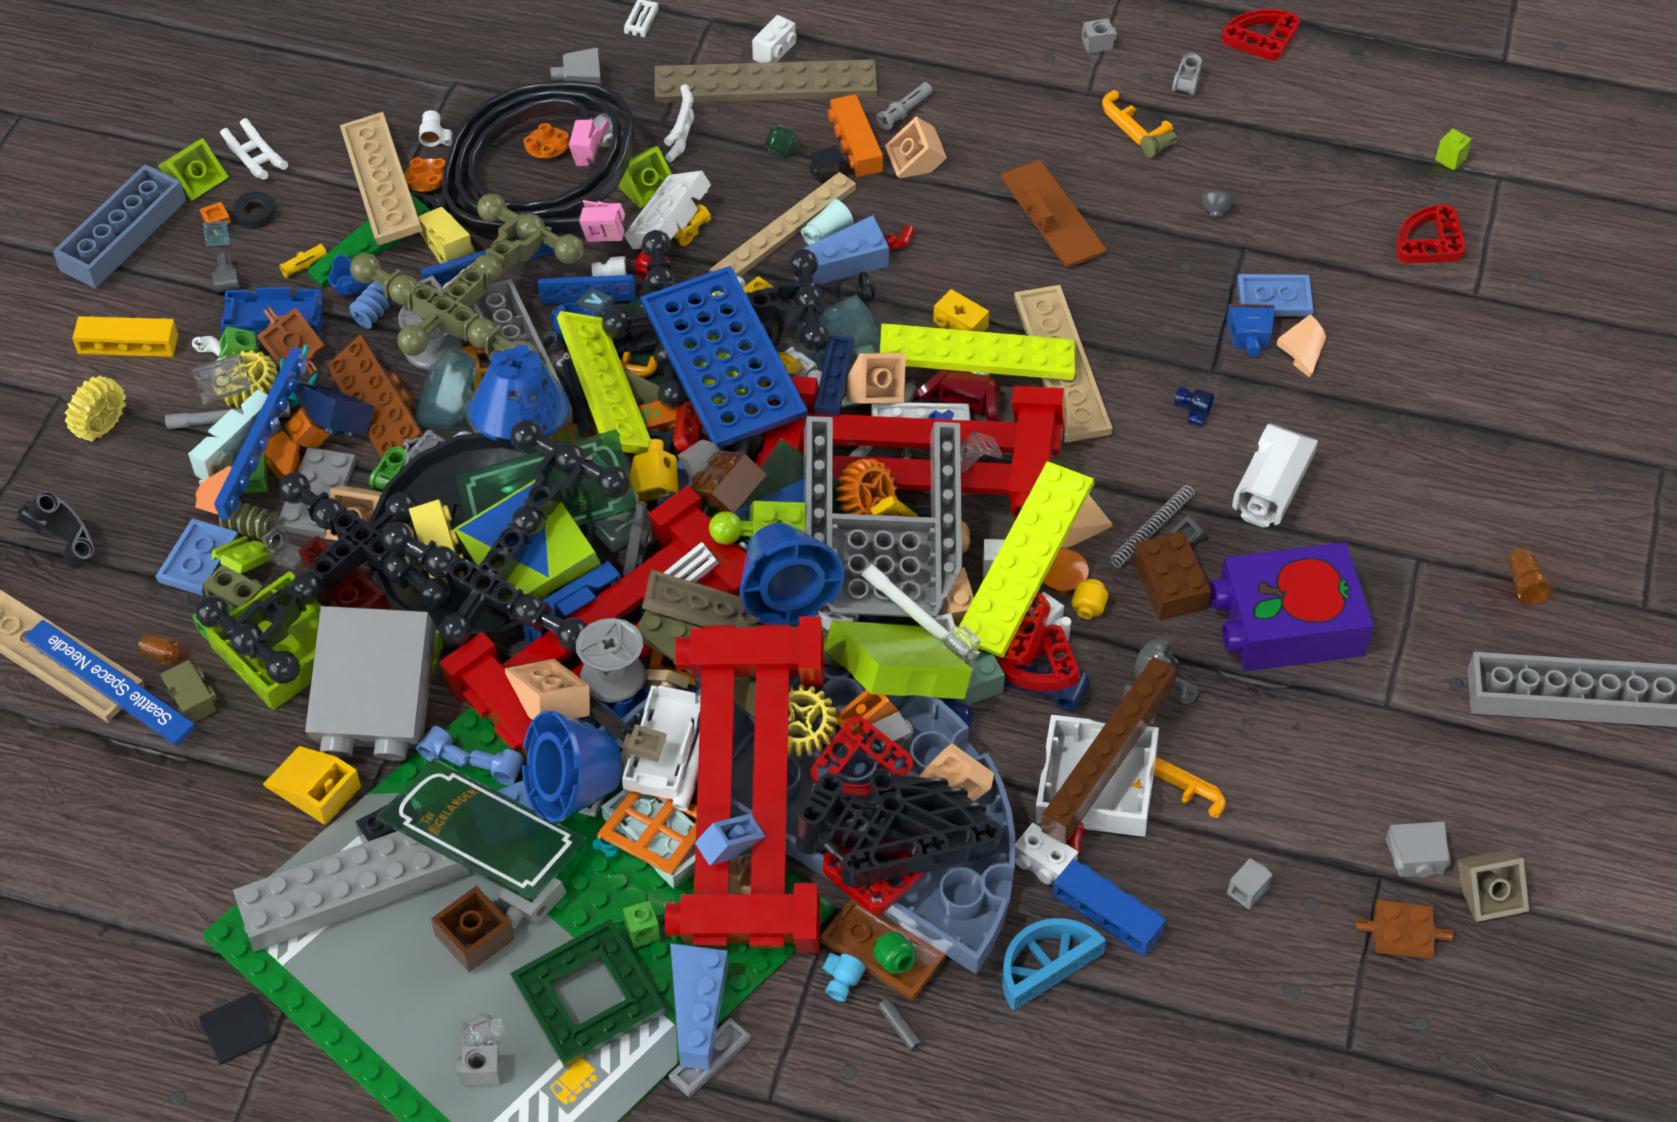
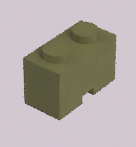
M190 660L160 674L166 691L173 703H177L179 706L178 711L182 716L195 723L217 712L213 702L217 700V697L210 685L205 687L203 682L206 679L199 667L194 669Z

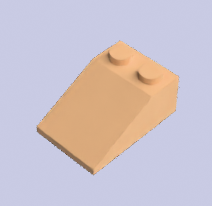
M1088 495L1060 549H1067L1112 527L1111 521L1090 495Z
M555 659L505 668L506 676L526 713L532 720L544 711H556L577 721L581 717L590 716L589 685Z

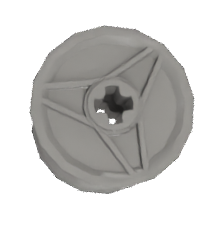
M407 305L402 306L398 315L401 329L409 325L418 326L424 320L417 316L413 310L407 309ZM437 327L428 336V346L423 353L416 356L404 353L408 362L417 368L435 370L437 369L436 366L445 364L447 367L459 358L458 352L463 347L462 339Z
M616 618L600 619L585 627L577 638L576 652L584 663L580 672V679L589 685V696L595 700L607 703L621 702L633 697L644 685L646 671L639 659L643 649V638L637 627L628 621Z

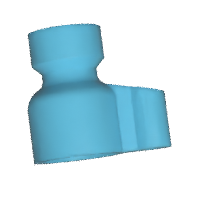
M830 953L822 969L834 977V980L829 982L825 992L833 999L845 1002L850 993L849 987L858 984L866 969L865 965L853 956L847 954L837 956Z

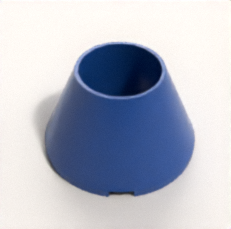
M789 523L769 524L758 530L748 543L740 586L742 604L748 614L758 618V621L763 624L790 626L799 624V617H815L819 615L818 610L828 602L832 604L842 588L844 568L839 556L831 547Z
M556 711L541 712L533 719L525 736L523 749H528L527 765H522V772L529 802L541 819H547L550 823L561 822L616 790L622 774V758L619 746L613 736Z

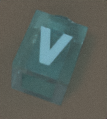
M592 288L576 301V305L586 311H593L594 317L603 318V315L608 310L615 308L613 297Z

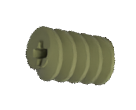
M239 501L236 511H233L230 519L219 518L220 527L239 532L244 536L248 535L251 538L266 541L275 531L278 513L272 511L269 515L268 509H262L260 512L258 506H254L251 509L250 504L245 503L242 506L241 501Z

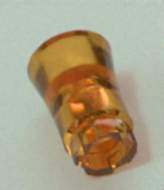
M1522 547L1513 550L1508 555V562L1515 583L1518 602L1525 606L1543 603L1552 595L1553 587L1541 570L1537 558L1533 555L1531 549Z

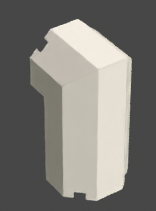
M1272 423L1267 424L1258 443L1260 445L1258 452L1255 451L1254 457L1234 494L1232 507L1235 510L1239 508L1242 511L1240 516L1244 521L1263 528L1269 527L1272 522H1275L1274 525L1280 524L1315 454L1318 440Z

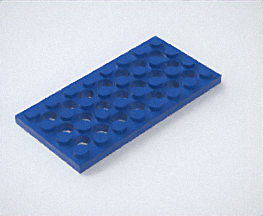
M731 266L640 297L641 304L711 443H715L718 448L808 416L807 409ZM716 291L724 293L722 296L715 297L712 295V293ZM693 299H698L701 301L699 304L696 305L689 303ZM670 307L678 308V311L673 313L666 310ZM724 309L733 310L731 314L721 313ZM701 317L710 318L705 323L698 321ZM678 325H685L688 327L687 329L682 331L675 329ZM739 327L742 328V331L735 333L730 331V329ZM710 335H717L720 337L719 339L714 341L708 339ZM688 343H694L697 345L695 348L688 349L685 347V345ZM742 345H749L752 347L750 350L747 351L740 349ZM720 353L729 354V356L725 359H720L717 357V355ZM697 361L706 362V365H704L703 367H697L694 365V363ZM752 363H758L762 365L758 369H752L749 367V365H751ZM730 371L739 373L735 377H728L726 375ZM708 379L716 381L713 385L703 384ZM767 381L771 385L769 387H761L759 383ZM741 389L748 391L744 396L736 394ZM716 398L725 400L722 404H715L712 401ZM771 400L781 402L778 406H771L768 403ZM749 408L758 410L757 413L752 415L747 414L745 411ZM727 416H730L735 419L731 423H725L722 421V419Z

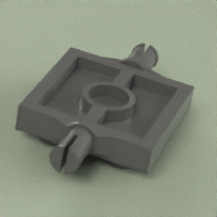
M636 502L623 573L624 577L646 560L647 549L643 548V545L649 539L651 527L650 524H647L648 516L645 515L647 503Z

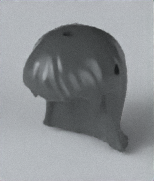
M1159 638L1143 646L1135 662L1134 672L1136 678L1139 677L1152 657L1167 664L1171 662L1179 663L1170 653L1172 647L1170 641ZM1176 676L1175 687L1169 696L1179 699L1185 705H1190L1195 702L1199 694V687Z

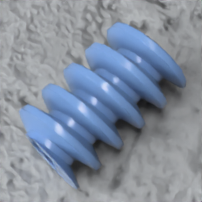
M373 281L350 304L349 309L354 320L363 328L369 329L372 327V323L377 322L378 317L382 316L384 311L388 310L390 305L395 302L391 297H385L384 286Z

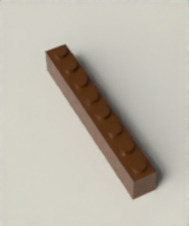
M1155 657L1151 658L1042 813L1041 832L1064 844L1067 843L1174 689L1177 668Z

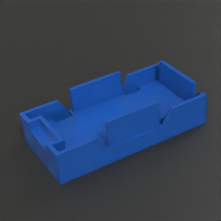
M289 287L255 288L257 296L250 290H226L224 315L220 325L222 334L228 326L255 332V338H258L257 335L264 331L271 323L263 313V310L266 309L272 316L267 307L271 306L278 317L286 315L294 308H297L320 338L324 307L321 289H297L293 296H291Z
M607 561L545 598L543 602L549 603L552 614L565 620L621 579L620 574ZM523 626L528 646L549 631L542 627L539 632H536L533 626Z

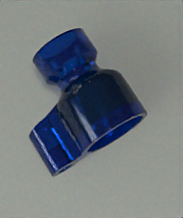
M1179 387L1174 405L1182 408L1188 406V423L1203 427L1213 405L1214 393L1200 389L1190 392L1187 388Z

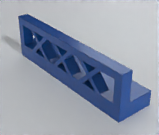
M633 275L538 279L541 305L590 303L584 301L586 299L595 300L591 296L593 293L602 302L636 301V281Z

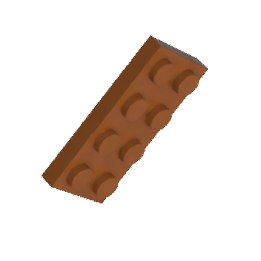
M852 898L820 936V943L839 955L847 954L857 958L865 965L867 973L912 1001L915 1000L945 960L943 952L882 914H871ZM897 931L913 944L916 949L915 962L907 972L891 974L875 960L873 950L877 939L881 935Z

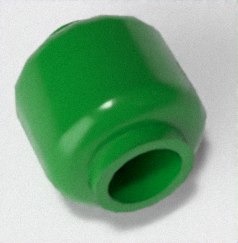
M897 931L888 932L877 939L873 956L887 972L891 974L905 973L915 962L916 949L901 933Z

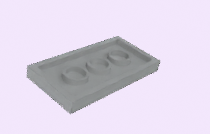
M308 447L298 473L305 475L310 481L313 493L319 496L325 491L330 497L331 488L340 485L347 486L356 464V456ZM285 502L276 523L278 531L325 539L326 530L320 528L310 519L307 507L304 504Z

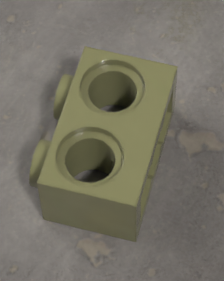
M221 565L202 584L206 597L217 595L223 598L233 609L248 603L264 589L257 580H250L243 573L240 574L224 565Z

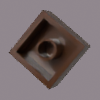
M477 885L431 918L435 936L468 972H471L514 940L511 922Z

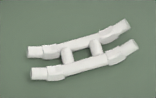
M686 84L680 87L683 100L676 124L670 131V134L664 139L665 144L668 146L675 142V145L665 156L668 162H672L684 152L690 126L694 120V112L691 108L693 96L689 86Z
M247 118L241 120L240 124L251 141L241 146L228 128L220 131L230 150L241 159L255 177L262 180L268 178V172L259 165L269 160L275 167L282 170L288 167V163L272 150ZM257 147L263 152L254 158L247 154Z

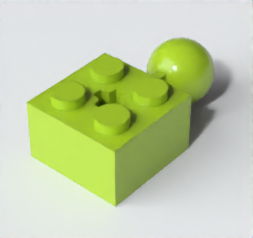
M753 501L749 506V521H741L736 514L729 511L719 512L711 519L709 532L716 542L724 545L736 542L740 536H749L750 541L751 537L758 530L773 523H789L805 532V503Z

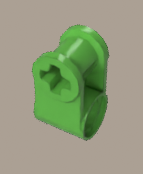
M392 447L387 450L381 462L370 476L369 487L371 489L384 490L385 485L404 467L406 459L405 449Z

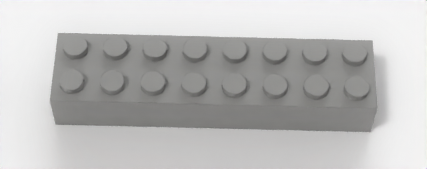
M512 279L489 284V289L484 290L482 297L470 309L473 310V313H478L479 318L490 319L496 324V327L501 325L502 336L513 343L519 340L531 342L536 347L539 357L562 387ZM494 349L490 354H487L490 362L492 361V355L501 351ZM571 404L570 414L566 417L564 426L573 424Z
M1473 652L1468 667L1471 714L1677 727V665Z
M445 814L448 817L447 820L436 817L431 821L428 820L429 824L422 822L414 825L416 828L464 853L449 815ZM436 819H439L437 820L438 824H442L443 822H445L442 826H438L441 828V830L433 826V824L436 825ZM429 826L439 830L440 832L435 831L439 834L436 835L428 830ZM408 827L233 889L252 948L256 952L469 875L466 857Z

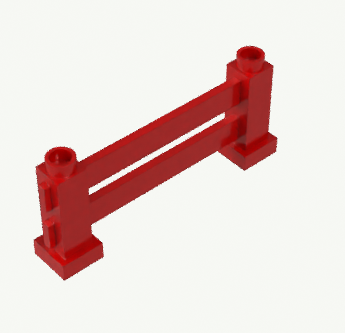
M790 376L807 409L808 416L833 417L834 445L930 449V433L934 422L960 423L961 451L1013 453L1012 464L960 462L961 493L1009 495L1011 515L1015 519H1017L1046 462L1053 463L1054 455H1060L1062 433L1065 434L1067 422L1064 388L1014 386L1012 396L1014 422L840 414L838 417L814 414V406L819 388L816 377ZM767 382L766 387H769L771 383ZM771 400L768 404L771 406H778L779 404H781V402L778 400ZM807 417L762 433V436H764L763 441L765 442L763 452H758L756 465L767 474L760 482L761 487H766L765 492L772 494L804 479V426ZM832 455V486L841 485L838 478L843 476L842 470L848 468V464L859 459H873L884 463V468L890 469L889 476L895 477L893 485L898 487L897 489L931 491V460Z
M688 485L648 513L653 543L661 551L566 619L578 618L587 625L600 619H622L643 603L651 570L664 573L701 542L719 564L695 583L741 597L740 586L746 550L743 547L740 548L735 543L728 545L720 544L711 537L709 524L712 517L710 515L707 517L703 513L701 497ZM707 558L700 565H698L696 567V570L699 567H701L704 563H706L709 559ZM549 630L542 637L500 665L495 644L481 632L441 660L440 665L450 693L460 703L466 701L482 719L487 717L495 725V733L511 750L519 751L527 759L528 749H523L527 730L533 720L528 716L505 674V668L551 659L561 663L576 651L564 649L557 640V634ZM644 642L639 656L641 661L653 653V649ZM584 663L571 672L580 678V672Z
M799 617V627L790 628V625H757V628H736V625L703 626V628H690V637H676L675 664L677 670L691 669L693 678H701L696 841L712 823L731 819L735 677H756L752 817L765 837L752 846L750 894H729L730 860L709 866L696 845L694 894H681V902H666V936H681L684 943H692L693 947L727 948L728 943H749L750 948H784V943H794L797 954H820L821 898L817 883H794V894H785L789 683L790 677H800L801 684L804 687H824V631L821 617Z

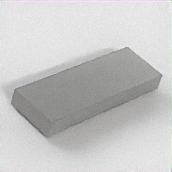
M729 1018L716 1031L710 1069H693L680 1067L679 1065L669 1074V1080L690 1098L751 1040V1035L733 1019Z

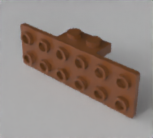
M1040 160L1001 174V180L1066 268L1106 254L1105 246Z
M359 335L327 365V368L342 393L374 406L367 435L382 459L387 450L392 447L405 449L404 441L420 437L422 431L411 415L417 410V407L412 401L414 399L413 395L402 384L404 380L395 371L391 373L384 369L366 339Z

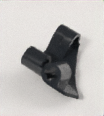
M48 491L41 492L32 502L27 500L18 509L16 520L37 532H40L43 528L48 529L68 542L63 553L64 560L68 565L79 567L93 555L94 547L85 525L73 509L53 493Z

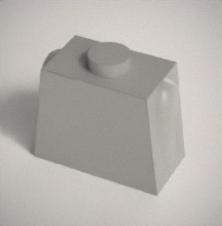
M1445 822L1390 825L1386 842L1400 877L1418 876L1425 878L1431 875L1444 874L1445 869L1451 863L1446 840Z

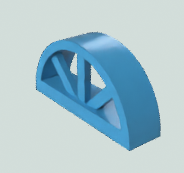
M1063 918L1038 921L1024 928L1011 941L1004 958L1002 986L1005 998L1011 1009L1015 1011L1104 954L1106 939L1084 923ZM1050 938H1061L1059 957L1051 961L1036 942ZM1070 940L1081 943L1068 951ZM1025 948H1028L1043 968L1034 970L1012 965L1017 956ZM1012 976L1025 979L1015 985Z

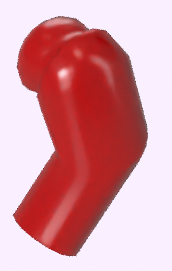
M906 225L898 237L895 234H888L885 240L889 249L896 250L908 246L915 232L914 228Z

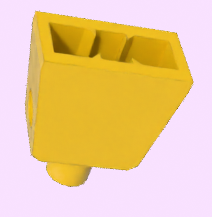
M649 440L648 452L635 455L633 458L630 472V487L640 496V501H651L678 493L677 458L675 455L663 451L664 442L662 440Z

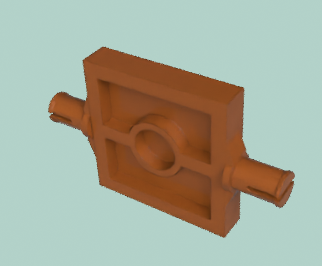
M271 306L267 307L272 316L264 309L263 313L271 323L257 337L277 364L280 366V359L282 358L286 360L292 347L302 349L303 351L304 345H308L306 370L310 376L314 374L310 367L318 373L319 369L312 359L326 346L298 309L294 308L286 315L279 317Z
M1376 900L1373 921L1357 918L1355 921L1356 931L1372 932L1375 940V953L1432 959L1435 939L1450 942L1453 940V930L1436 928L1433 921V906Z

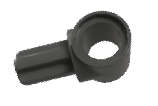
M221 252L217 256L218 267L215 269V272H212L215 292L239 290L238 272L232 266L231 256Z
M539 328L535 329L549 360L552 363H556L559 358H563L562 353L568 352V348L559 336L553 331L545 333Z

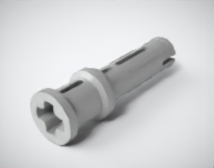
M923 82L902 100L892 102L887 110L879 112L876 115L879 126L884 130H890L894 123L905 119L909 110L932 94L933 89L931 85Z

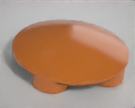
M543 123L538 126L537 130L525 137L524 146L531 156L536 158H552L562 154L568 148L570 142L569 135L566 131L551 127L548 123Z
M413 158L410 161V166L404 173L408 188L417 192H428L442 186L445 161L441 158Z
M1060 549L1043 583L1056 590L1058 594L1066 595L1071 590L1076 589L1080 582L1086 581L1089 573L1088 564L1080 554L1072 550Z

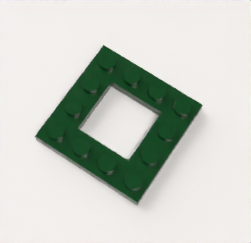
M611 919L510 973L512 980L564 1069L666 1012V1007ZM601 959L625 1000L575 1027L553 990L552 985Z

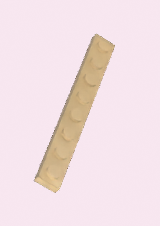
M837 173L710 268L709 273L731 266L735 274L741 277L801 232L807 226V223L821 213L833 199L842 201L856 190V183L842 173Z

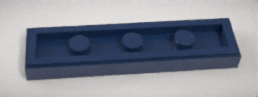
M830 336L814 406L815 415L839 417L855 338Z

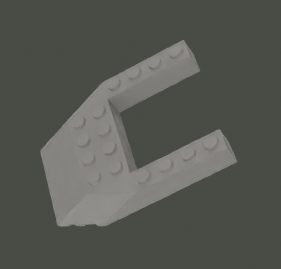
M807 416L804 426L803 503H805V532L831 547L839 556L844 568L842 588L832 604L829 602L826 604L830 613L911 617L887 595L861 576L863 571L872 563L932 618H936L962 568L960 423L934 422L930 433L931 518L832 514L833 417Z

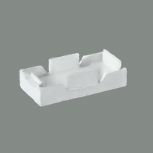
M703 171L667 176L624 234L632 249H641L643 237L652 230H661L667 233L671 240L678 231L677 226L680 230L685 228L698 210L691 198L700 200L711 186Z
M651 686L640 726L666 733V741L658 762L632 755L631 759L628 758L622 777L623 789L672 800L677 797L700 727L701 695L696 696V693L663 686ZM650 714H652V720L648 721ZM635 760L638 761L637 768L634 767ZM680 767L679 772H678V776H676V774H677V772H676V771H677V768Z

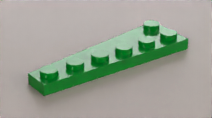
M410 193L417 216L431 211ZM367 220L307 270L308 276L320 288L324 289L330 285L328 277L332 270L334 258L337 255L343 254L348 256L349 259H354L357 255L366 253L376 257L408 236L377 245L370 221Z

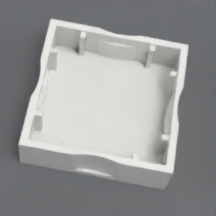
M1051 715L1046 743V763L1041 773L1036 802V823H1041L1042 813L1106 723L1090 719ZM1147 726L1081 821L1085 829L1145 837L1158 748V727ZM1140 779V785L1143 786L1142 789L1131 786V784Z

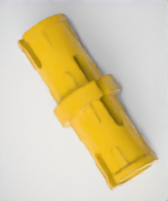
M318 244V246L304 253L302 251L297 253L296 257L280 264L279 268L284 277L288 278L302 269H309L310 265L319 261L327 252L322 244Z

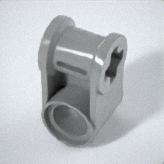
M1194 53L1184 55L1175 74L1172 91L1176 92L1179 90L1188 92L1191 96L1195 95L1202 59L1199 55Z

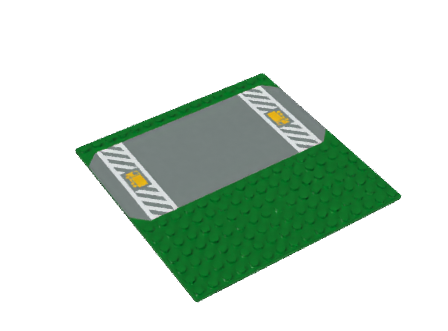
M472 707L444 729L451 736L452 745L470 755L474 750L496 755L498 752L502 753L503 750L510 749L495 733V725L487 717L482 719ZM416 752L270 876L363 844L355 821L403 796L407 797L419 783L431 775L444 774L449 777L454 773L490 793L508 786L494 780L490 770L473 766L469 762L463 767H459L446 759L430 762ZM524 757L525 762L523 765H527V759ZM635 760L634 767L637 768L638 761ZM522 768L516 778L515 783L523 781ZM624 773L621 774L616 790L605 796L602 805L624 790L622 781ZM440 776L434 777L427 781L408 800L418 815L419 823L425 822L421 820L423 816V819L428 821L425 818L428 811L429 814L434 815L432 819L440 814L445 815L446 813L442 812L443 810L449 814L452 813L450 818L464 853L506 876H509L517 858L543 870L566 844V842L562 841L565 835L547 827L487 851L467 807V802L487 794L454 777L450 781ZM471 789H472V790H474V792H480V793H474V794H476V795H473V794H471V793H469V792H466V791L470 790V792H471ZM465 792V794H468L469 797H472L468 798L465 795H463V793ZM693 794L691 803L697 805V796ZM464 796L467 800L463 802L457 799V797ZM454 799H455V800H457V801H459V802H461V803H463V804L457 803V804L460 805V806H458V805H456V804H454V803H452V802H456V801H454ZM451 805L458 808H454V812H452L450 809L447 808V806ZM600 807L596 818L577 812L564 819V821L553 825L570 834L571 836L567 840L572 842L545 872L562 882L566 890L563 898L536 925L522 918L516 929L513 930L514 940L471 972H468L435 936L431 921L432 917L476 885L504 915L507 912V909L503 907L499 899V894L507 879L467 859L469 875L256 952L252 948L238 904L203 932V937L207 943L399 1122H620L680 1064L671 944L692 946V943H684L681 936H666L665 907L666 902H681V894H694L695 874L673 889L656 872L654 867L619 848L616 851V856L612 858L606 857L605 853L601 850H595L593 848V841L598 839V832L607 822L603 818L602 807ZM681 811L694 824L696 823V818ZM752 846L738 854V856L751 853ZM786 869L785 894H794V883L804 882ZM820 896L821 927L834 915V907ZM650 900L659 924L660 940L633 949L625 926L623 908ZM611 919L666 1007V1012L564 1069L512 980L510 973ZM728 943L727 948H709L725 950L728 957V971L717 1027L796 952L794 943H784V948H750L749 943ZM601 959L552 985L553 990L575 1027L625 1000ZM486 1038L487 1042L492 1041L493 1045H497L496 1041H499L500 1085L464 1086L462 1075H457L456 1067L457 1058L462 1057V1046H486ZM477 1063L472 1068H481L484 1064Z

